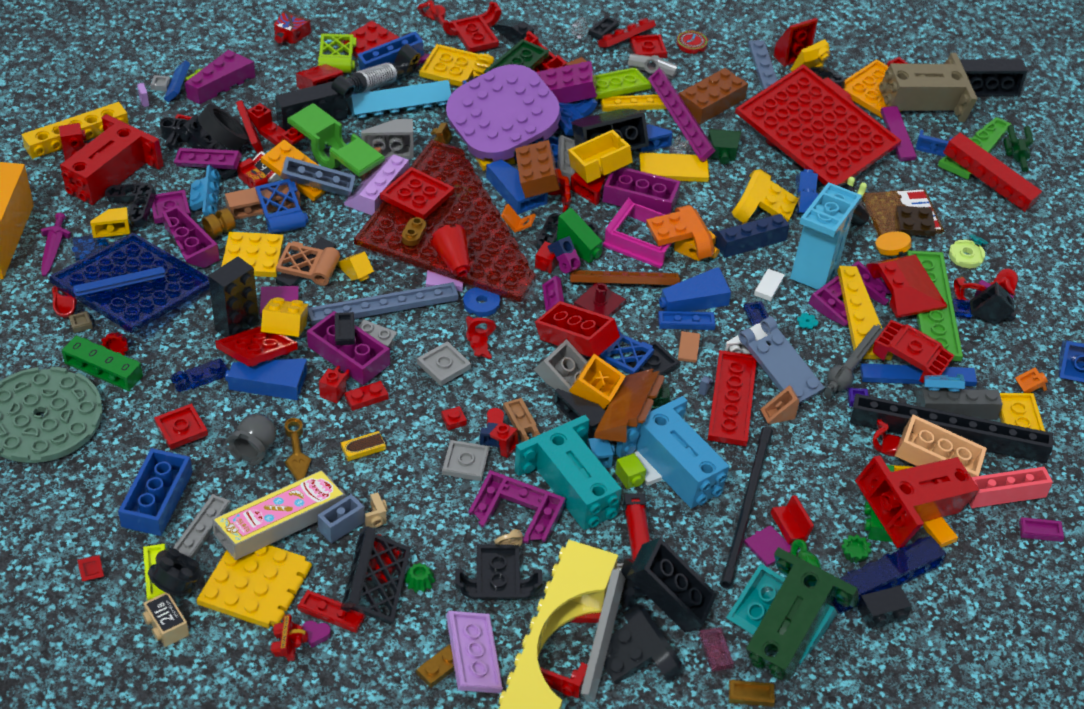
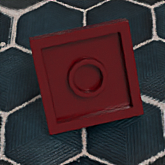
M595 283L574 302V306L612 317L625 305L626 299L607 289L606 284Z

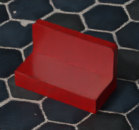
M796 495L791 496L787 506L773 507L770 512L788 544H792L797 539L806 542L814 524Z

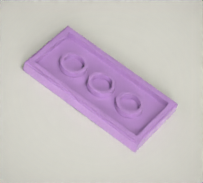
M448 611L446 617L458 690L501 693L503 687L490 614Z

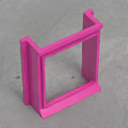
M628 198L606 227L603 247L661 269L664 265L665 253L672 243L658 247L617 230L627 216L646 223V219L665 214L633 203Z

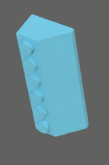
M449 80L352 94L347 99V103L352 117L357 116V119L366 118L367 114L379 116L383 115V112L390 111V114L398 113L400 112L399 109L405 108L406 111L416 110L418 106H422V109H425L437 103L438 106H444L451 95Z

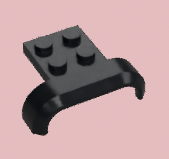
M477 544V579L467 577L464 574V569H455V587L457 591L472 599H527L537 594L543 586L542 569H535L531 577L520 579L519 545Z
M634 604L622 612L628 624L611 635L604 667L614 683L618 684L652 660H654L668 683L681 676L684 670L682 662L645 607Z

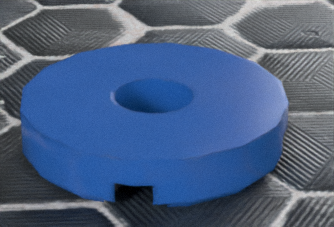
M475 287L465 293L463 305L470 314L472 312L478 317L490 316L500 307V296L489 287Z

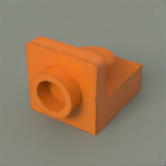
M1036 367L1015 377L1016 383L1023 393H1031L1039 388H1042L1043 391L1047 390L1045 383L1048 380L1043 372H1038Z

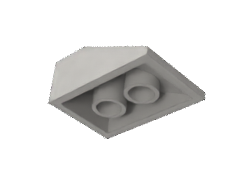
M394 119L361 131V139L373 148H382V155L385 156V159L393 154L405 159H414L413 119Z
M566 339L534 370L546 384L554 389L569 392V389L587 361Z

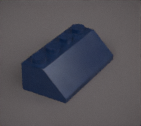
M776 214L712 231V233L716 236L715 246L720 250L723 257L726 258L786 241L790 225L782 214Z

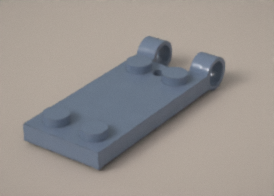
M769 316L761 320V328L768 335L758 341L755 340V335L749 328L739 332L740 342L748 349L780 392L789 385L792 386L800 400L799 405L824 390L825 387L778 329L777 322L773 317Z

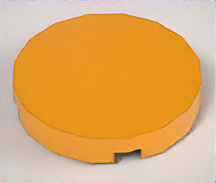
M888 232L880 235L875 241L876 250L886 256H896L902 251L905 253L912 245L910 236L903 232Z

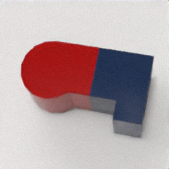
M492 408L488 410L487 428L481 427L480 445L500 447L499 441L490 437V432L500 422L503 423L504 412L501 409Z

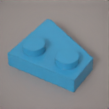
M957 374V377L928 375L924 376V387L935 391L940 390V388H948V391L956 392L960 391V389H965V379L963 374Z

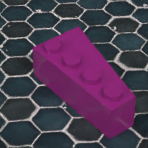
M227 50L185 82L187 99L202 104L218 96L217 93L229 91L230 87L235 84L238 86L243 84L247 78L250 80L255 78L254 61Z

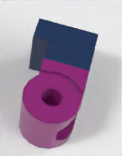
M570 236L547 246L550 253L554 252L559 261V268L563 273L567 274L579 269L580 259Z

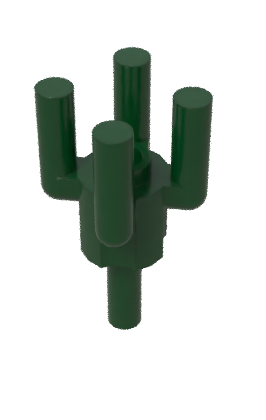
M1009 125L1007 127L1009 138L1003 140L1006 155L1008 157L1013 156L1020 163L1022 172H1027L1029 170L1027 159L1030 158L1029 146L1034 143L1030 126L1024 127L1026 139H1017L1014 126Z

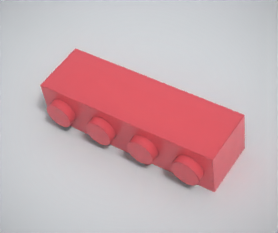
M1045 467L975 476L972 479L980 490L969 501V505L971 508L1045 498L1053 481Z

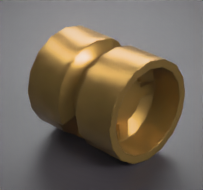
M227 208L215 212V215L210 214L202 218L203 228L212 239L222 235V232L227 233L236 228L234 217Z

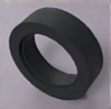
M208 104L198 116V121L203 129L216 141L231 150H240L249 139L246 129L232 115L216 105Z

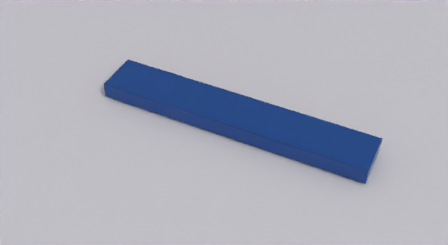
M861 363L860 366L862 382L924 384L919 381L923 371L913 365ZM946 367L941 374L948 375V377H957V374H963L965 386L976 387L977 384L974 368Z

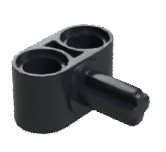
M166 117L160 120L161 136L166 140L165 146L169 149L175 147L177 142H186L181 139L177 132L188 121L187 119Z

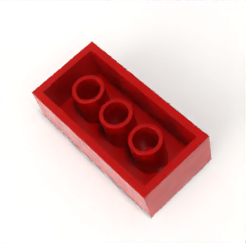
M559 301L535 321L540 340L559 346L567 339L580 354L592 357L593 354L599 356L620 337L615 318Z

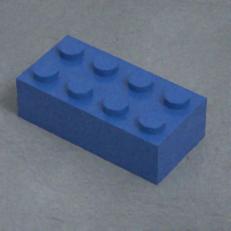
M150 449L118 511L121 527L162 536L193 473L189 456Z

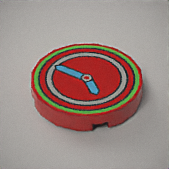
M691 30L680 33L676 41L679 49L688 54H697L699 51H705L708 39L704 34Z

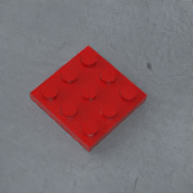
M370 21L350 33L357 39L352 55L358 58L357 54L400 37L374 21ZM350 40L341 41L344 45L350 42Z
M410 167L380 193V199L424 220L454 194V187Z
M261 326L215 341L217 349L249 367L256 366L263 361H271L275 357L288 355L290 352L298 350L296 341L284 335L261 332Z

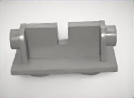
M363 320L359 325L360 329L388 348L395 346L393 339L397 335L396 331L367 320Z

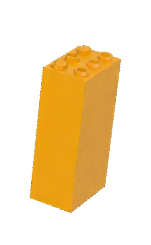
M0 162V279H4L34 206L25 164Z

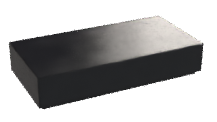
M354 312L335 313V345H355Z

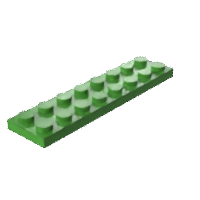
M908 250L906 256L917 255L947 304L945 309L916 314L919 331L940 342L943 348L955 355L951 361H962L963 354L943 252Z

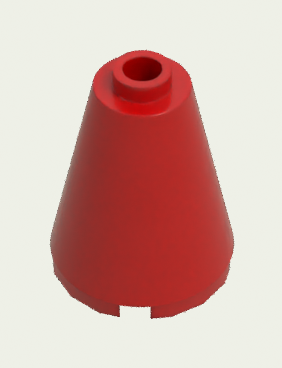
M455 224L456 227L446 225L433 233V239H430L431 245L454 276H466L470 271L466 231L459 224Z

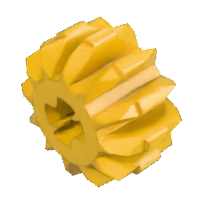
M480 53L476 58L473 77L483 75L484 70L494 63V57L489 54Z

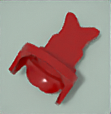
M556 168L558 182L561 184L560 190L548 192V195L560 194L563 212H565L571 202L570 181L567 176H562L560 169Z
M467 316L466 337L470 341L474 355L491 359L492 356L488 351L487 342L488 336L496 329V323L488 318H472ZM481 323L487 324L486 330L475 327Z

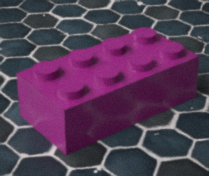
M592 61L536 72L556 96L559 103H569L597 97L596 77Z
M623 167L609 174L604 185L602 202L622 207L626 200L630 198L633 203L665 215L671 214L679 197L681 181Z
M333 311L307 331L308 347L334 366H340V370L346 372L348 369L350 377L365 385L390 365V348L356 325L355 345H335V313L337 312Z

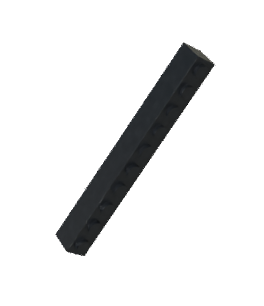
M855 394L849 422L851 424L878 429L877 419H881L884 423L888 424L889 428L887 431L902 434L911 416L916 415L987 448L986 451L1047 463L1053 449V433L861 394Z

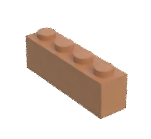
M287 185L280 186L278 191L287 194L289 189ZM296 185L297 192H295L299 206H301L300 192ZM255 188L225 193L226 208L231 212L234 220L264 214ZM269 190L261 191L262 196L268 199L273 193ZM275 194L272 201L281 204L284 198ZM286 200L283 205L288 209L295 207L294 203ZM271 204L267 207L268 213L278 210L277 207Z

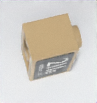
M165 592L143 603L145 612L142 613L147 625H152V633L157 641L161 640L164 647L189 636L187 622L170 594Z

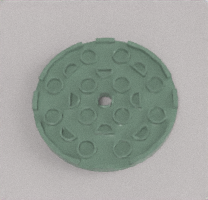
M38 367L26 369L0 381V456L17 462L39 463L59 459L82 447L97 431L102 419V402L95 385L82 374L71 373L66 368L51 367L50 369L39 370ZM38 412H43L44 416L42 417L41 415L38 416L36 414Z

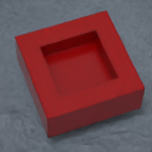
M460 406L441 411V417L448 430L467 425V419Z
M99 554L77 559L82 582L104 577Z

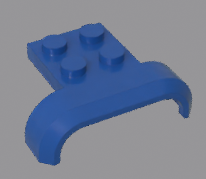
M594 98L580 100L575 104L559 103L561 120H559L558 126L564 131V134L572 137V121L591 114L598 102Z

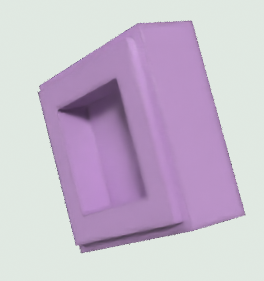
M140 83L137 85L139 98L142 106L147 107L149 106L148 94L144 83Z

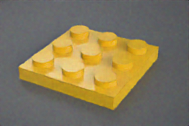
M436 44L420 69L419 77L435 81L449 80V84L460 87L463 80L469 82L470 77L473 76L476 58L479 54Z
M229 232L222 266L238 256L254 267V276L277 277L276 266L281 258L284 235Z

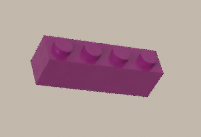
M179 205L162 212L164 228L174 237L186 263L205 268L220 260L218 244Z

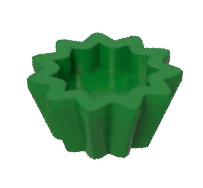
M849 535L848 539H843L841 548L845 558L850 560L851 563L864 561L872 552L869 548L871 543L866 542V538H860L859 535L855 537Z
M421 563L413 564L406 572L404 583L408 584L407 588L413 589L415 593L419 590L425 592L426 588L431 589V584L435 582L432 570L426 564L422 565Z

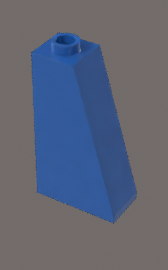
M502 159L486 164V178L517 214L547 204L548 193L525 198L520 184L519 171Z
M717 267L662 289L659 305L664 311L685 312L728 306L731 291L720 268Z
M307 359L263 361L253 367H249L242 362H233L230 370L226 372L225 380L228 381L229 390L298 401L308 373Z

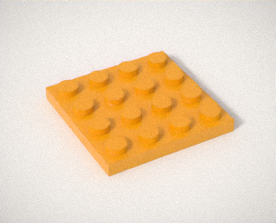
M876 59L845 80V88L843 89L851 95L854 102L883 119L880 111L882 107H887L879 90V85L889 66Z

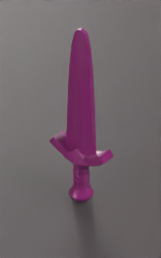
M61 212L55 214L56 221L54 226L40 229L43 237L47 235L41 266L42 276H47L50 272L62 237L71 238V233L62 228L66 216Z

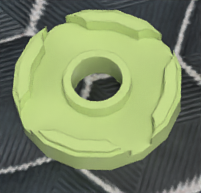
M958 240L950 246L949 257L951 261L960 267L976 268L984 262L985 251L980 245L978 247L971 240Z

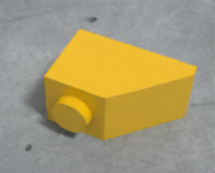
M127 207L108 209L90 221L93 238L130 234Z
M365 251L351 255L337 263V266L352 281L358 279L361 282L369 278L368 274L374 272Z

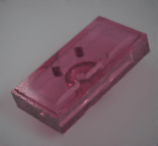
M721 627L700 630L699 637L711 672L733 668V661Z

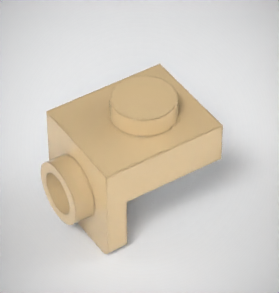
M378 492L370 494L372 512L365 514V526L377 528L387 524L386 512L388 508L384 499L381 500Z

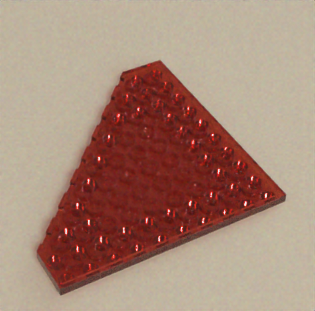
M431 139L410 167L454 187V194L424 219L426 231L419 244L407 246L402 242L403 230L408 221L416 216L385 201L381 203L355 236L354 244L521 302L535 281L536 274L528 266L529 262L524 254H521L519 245L515 238L510 235V230L505 221H502L498 209L492 204L487 190H484L482 187V182L478 175H475L474 168L470 161L466 159L463 149ZM455 224H459L466 231L470 260V271L466 276H454L431 245L430 239H433V233L446 225L456 227Z

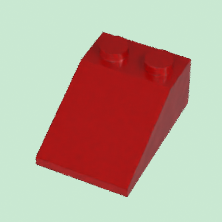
M817 18L789 26L776 42L774 57L784 67L794 64L801 50L813 45L818 22Z

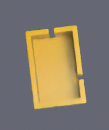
M614 130L568 149L570 166L587 183L600 178L601 174H610L633 163L630 145L623 138L621 139Z

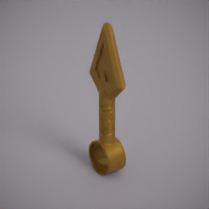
M291 418L285 422V433L291 438L293 453L284 463L298 481L305 478L312 458L301 452L299 436L303 433L302 421L297 418ZM292 425L299 427L296 431H291L288 428Z

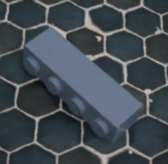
M286 156L280 179L290 178L291 182L294 181L295 183L349 197L353 189L355 175Z

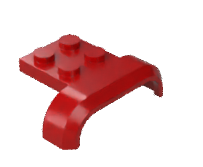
M490 2L488 10L481 15L454 21L444 20L443 13L439 14L438 21L443 30L448 35H458L468 52L473 53L499 46V40L490 29V27L498 22L501 16V8L497 3Z

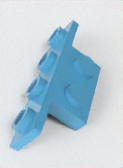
M208 165L206 168V177L194 181L191 184L189 208L193 212L202 208V213L205 216L215 215L218 204L220 173L211 165Z

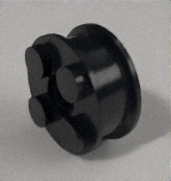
M175 548L160 551L155 558L156 564L152 565L148 570L151 582L160 590L174 596H187L191 594L194 588L193 582L198 581L201 576L199 562L180 553Z

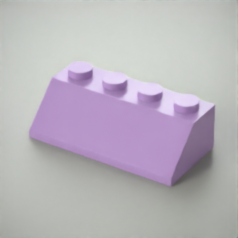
M394 154L386 158L384 162L372 169L344 202V205L376 216L387 203L380 199V193L409 169V160Z

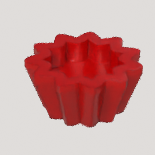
M112 332L101 339L103 342L101 345L109 350L119 352L123 356L128 351L127 338L124 337V334Z

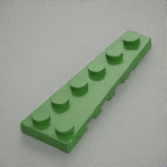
M996 117L969 139L990 153L1007 133V127L1011 123ZM947 155L939 161V167L962 178L969 179L972 173Z

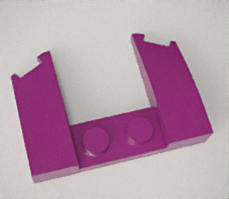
M860 261L854 263L852 266H857L869 297L884 306L887 305L889 299L885 298V295L891 293L887 285L879 278L873 279L868 268ZM836 276L814 292L808 303L829 319L843 326L848 325L845 306L840 300L842 291L839 276Z
M490 470L468 512L469 515L474 514L480 520L478 522L479 525L485 528L502 498L536 510L522 543L528 544L529 540H542V543H545L566 506V498Z

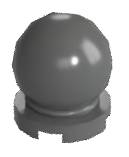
M264 414L247 415L239 422L237 430L232 432L226 440L229 443L227 449L230 454L240 462L242 459L250 462L249 465L251 466L260 464L266 455V451L274 445L277 437L273 421Z

